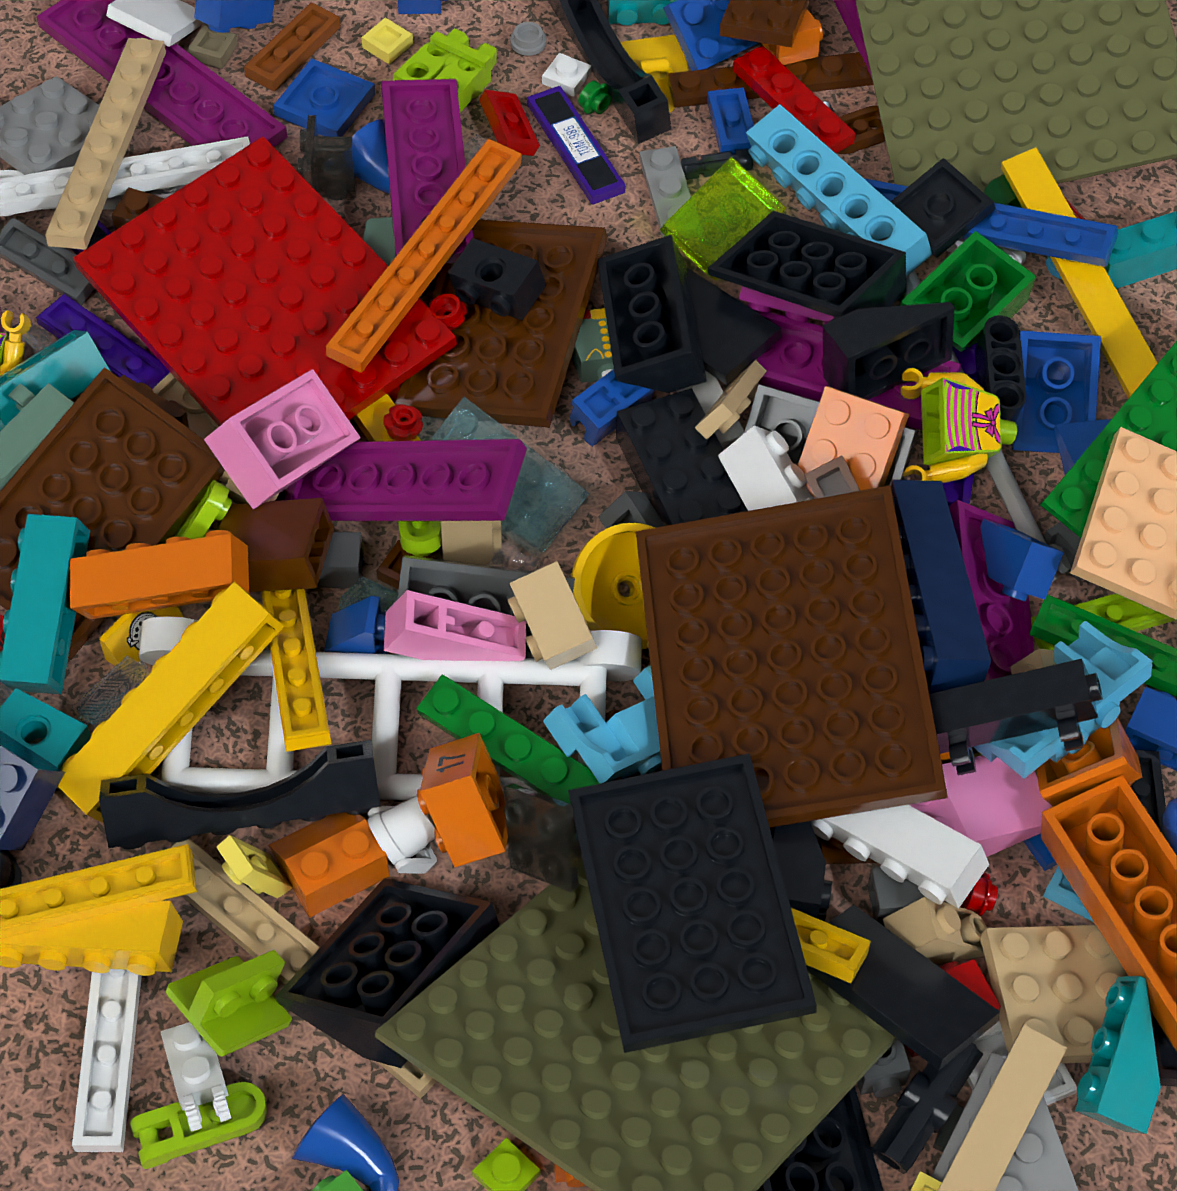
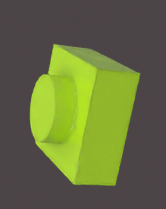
M507 1137L472 1170V1176L488 1191H525L541 1175V1170Z

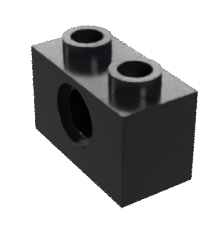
M474 238L470 240L448 271L454 293L462 302L468 305L477 304L490 309L499 316L505 317L508 315L519 320L524 319L547 286L538 260Z

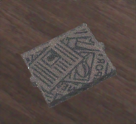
M127 655L73 704L71 708L80 715L79 720L86 725L91 724L96 728L101 722L108 720L121 706L124 696L131 689L138 687L151 672L147 670L148 667L143 661L137 663Z

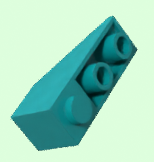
M1141 976L1117 977L1116 982L1110 987L1106 996L1105 1004L1107 1011L1102 1027L1097 1030L1092 1040L1091 1050L1093 1055L1088 1071L1082 1076L1077 1087L1078 1102L1075 1111L1124 1132L1147 1134L1161 1089L1146 978Z

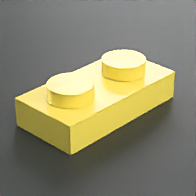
M231 835L216 846L225 859V862L222 864L223 870L237 885L244 883L257 894L264 892L275 898L281 897L292 889L291 884L270 854Z

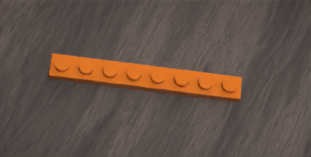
M489 138L326 345V356L360 373L363 372L519 168L522 159L521 153Z

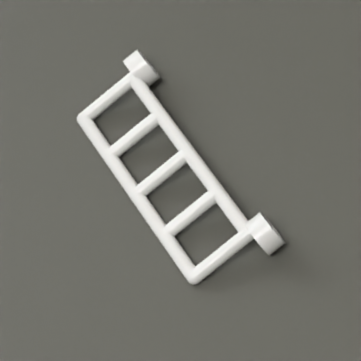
M154 617L144 620L141 628L139 659L147 664L154 665L161 656L168 654L181 640L184 630L198 620L183 617ZM590 631L598 648L552 670L548 668L544 659L536 662L533 658H525L523 661L421 660L399 654L316 652L320 678L375 680L372 750L380 800H409L417 796V790L421 787L423 776L422 774H396L401 681L436 682L443 674L454 682L478 683L477 697L502 713L504 684L580 686V696L587 694L605 721L606 681H629L635 679L641 673L642 639L635 634L622 631ZM263 650L240 675L273 677L266 769L189 767L192 740L191 729L163 760L161 781L196 792L213 794L239 793L269 786L298 771L293 770L294 751L286 752L270 650ZM578 752V762L588 767ZM494 764L511 804L557 805L515 777H500V767Z

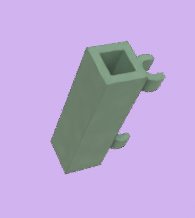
M49 383L36 396L22 384H19L8 395L17 403L15 406L20 412L0 431V491L74 404L73 401Z

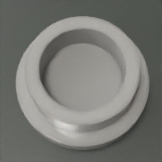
M523 22L515 27L510 37V44L512 49L518 54L532 56L545 49L546 35L538 24Z

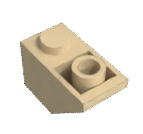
M923 897L883 918L885 928L934 964L985 957L981 943V934L987 927L983 919L974 911L961 907L958 909L946 902L937 904Z

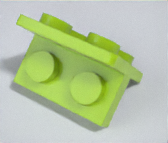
M275 950L243 962L238 956L231 957L169 983L165 991L167 996L216 1054L221 1057L287 1028L292 1020L290 1014L283 1006L278 1004L276 998L272 995L278 987L277 980L286 963Z

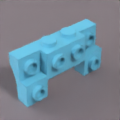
M1087 621L1079 625V638L1072 644L1067 646L1060 641L1054 647V662L1056 664L1082 658L1088 673H1097L1103 700L1095 701L1098 718L1079 722L1084 744L1088 737L1100 727L1107 728L1116 720L1120 713V701L1151 677L1153 662L1138 649L1126 647L1111 640ZM1058 727L972 746L990 762L998 757L1024 779L1048 759L1057 763L1068 753L1074 754L1080 750L1076 749L1066 752L1064 742L1060 740Z
M651 665L645 667L633 680L645 700L614 714L607 722L604 721L587 694L580 696L571 707L565 709L562 704L555 707L543 720L567 758L579 752L600 784L610 782L619 777L625 779L638 772L641 775L650 774L662 766Z

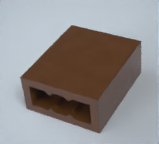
M323 498L264 502L255 509H252L249 503L231 504L222 521L218 523L216 530L229 531L248 545L249 592L317 588L334 532V525Z

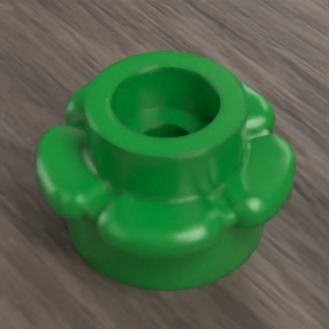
M594 80L583 88L579 95L578 104L584 108V113L592 114L596 112L597 114H602L607 110L612 100V97L608 94L607 84H600Z

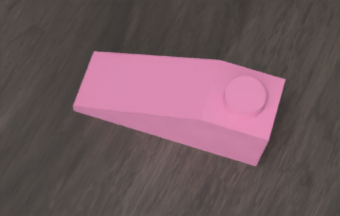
M406 590L386 611L384 651L421 660L523 661L526 658V620L518 623L515 616Z

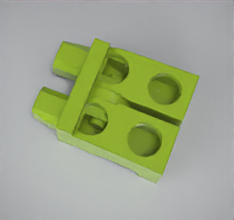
M455 28L447 35L436 31L430 37V42L424 44L393 74V80L456 79L461 113L470 101L477 98L491 82V70L497 63V50L487 43L480 44L477 49L469 47V38L464 32Z

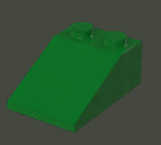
M975 231L901 301L900 306L951 302L955 307L953 346L960 352H963L978 342L984 325L989 318L1002 315L1011 319L1027 303L1037 276Z

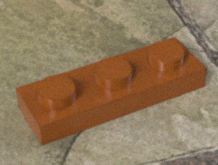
M311 2L244 66L245 77L275 92L341 28L340 17Z

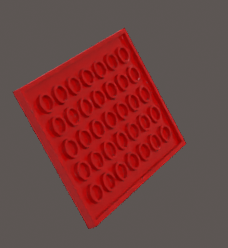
M264 136L73 257L75 267L218 426L312 369L345 416L350 420L457 345L456 336L441 320L432 316L433 312L418 298L362 373L326 356V345L387 269L388 265Z

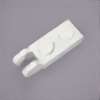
M190 1022L160 1031L182 1111L185 1110L191 1132L202 1128V1117L198 1106L211 1101L213 1102L216 1116L220 1117L221 1122L232 1119L226 1101V1096H229L216 1052Z

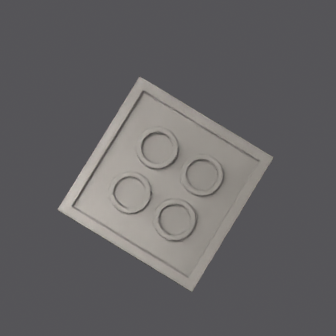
M57 76L44 81L41 85L14 97L11 101L0 106V158L24 175L74 166L100 105Z

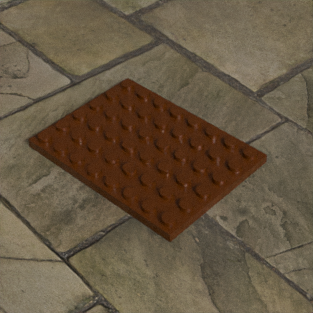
M890 485L636 531L663 771L750 753L769 827L948 798Z

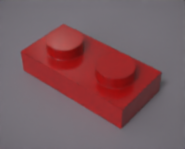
M485 89L479 102L497 142L522 155L534 156L540 144L517 94Z

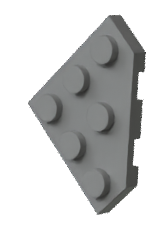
M992 1052L931 1176L940 1182L943 1181L1005 1061V1058ZM1044 1095L995 1191H1079Z

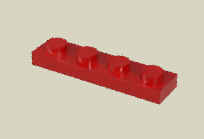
M763 45L734 60L733 72L772 109L776 108L779 104L782 105L833 152L838 153L854 144L856 133Z

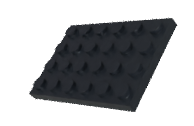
M750 753L568 790L624 1053L817 1013V1004Z

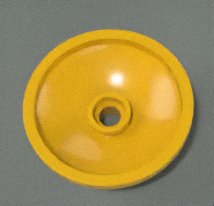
M623 523L602 530L583 546L575 560L571 577H575L573 595L590 631L614 630L632 633L642 639V649H647L649 647L647 644L648 637L636 531L655 527L641 523ZM621 582L629 586L630 594L628 597L622 596L619 592Z

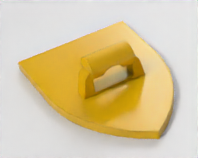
M676 35L620 42L636 65L646 74L652 75L668 100L669 113L672 112L674 105L668 85V73L688 71L687 61Z

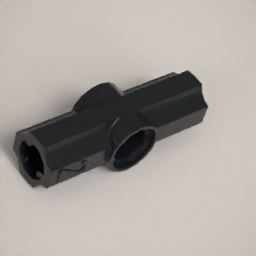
M972 1043L940 1070L928 1062L922 1072L918 1070L895 1104L898 1107L870 1149L878 1159L903 1174L908 1172L920 1152L924 1149V1145L932 1133L936 1134L954 1110L959 1101L958 1093L984 1055L977 1048L976 1044Z

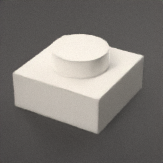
M559 53L542 75V84L551 88L561 86L566 94L575 96L591 74V65Z

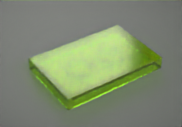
M730 157L663 224L660 231L665 236L672 235L677 247L708 275V267L772 211L783 213L786 207L733 157ZM708 275L711 279L715 281L719 279L717 277Z

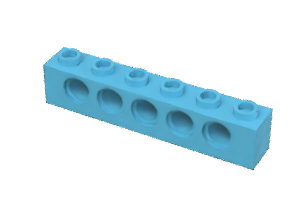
M779 104L746 132L751 145L748 151L753 160L760 167L767 165L772 170L776 181L783 188L786 189L790 186L796 191L797 199L806 209L814 208L818 211L821 221L827 228L906 252V277L933 255L927 234L782 105Z

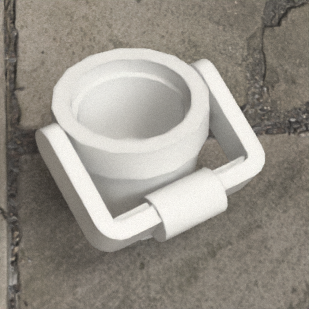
M417 796L396 806L375 807L368 811L369 827L382 850L386 852L389 860L395 865L398 873L424 874L437 862V858L429 844L435 839L434 830L436 826L431 815H424Z

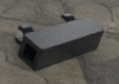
M1082 658L929 694L940 754L949 752L951 764L953 767L956 766L958 776L976 772L972 746L1058 727L1060 740L1064 742L1066 752L1084 748L1079 722L1098 718L1095 701L1103 700L1097 673L1089 674Z

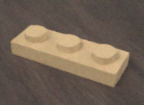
M755 360L729 384L695 428L706 439L717 429L724 434L750 405V400L756 395L758 382L766 373V370Z

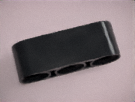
M1002 315L993 316L985 323L975 348L977 384L985 392L998 397L1000 400V418L1016 423L1026 401L1020 330L1016 322L1009 317Z

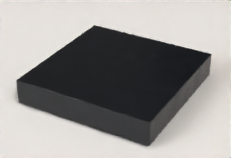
M944 158L891 201L895 207L927 234L932 254L936 258L996 209L993 200Z

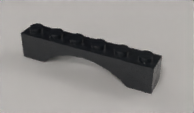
M547 0L587 64L591 65V70L599 83L607 84L608 94L612 97L611 102L637 143L640 144L672 130L667 98L652 75L646 74L630 58L609 24L599 1Z
M371 740L326 746L310 763L291 776L269 786L246 792L213 794L190 791L167 784L146 773L101 780L99 795L108 848L121 847L123 849H136L144 846L147 842L160 840L182 842L193 835L206 833L218 836L233 833L238 828L251 826L263 829L273 828L284 821L297 819L313 822L336 813L346 812L347 814L358 815L368 812L371 808L381 807Z

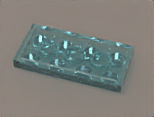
M466 397L461 399L431 438V440L519 439ZM523 442L527 450L505 520L501 521V530L538 558L545 552L590 493Z

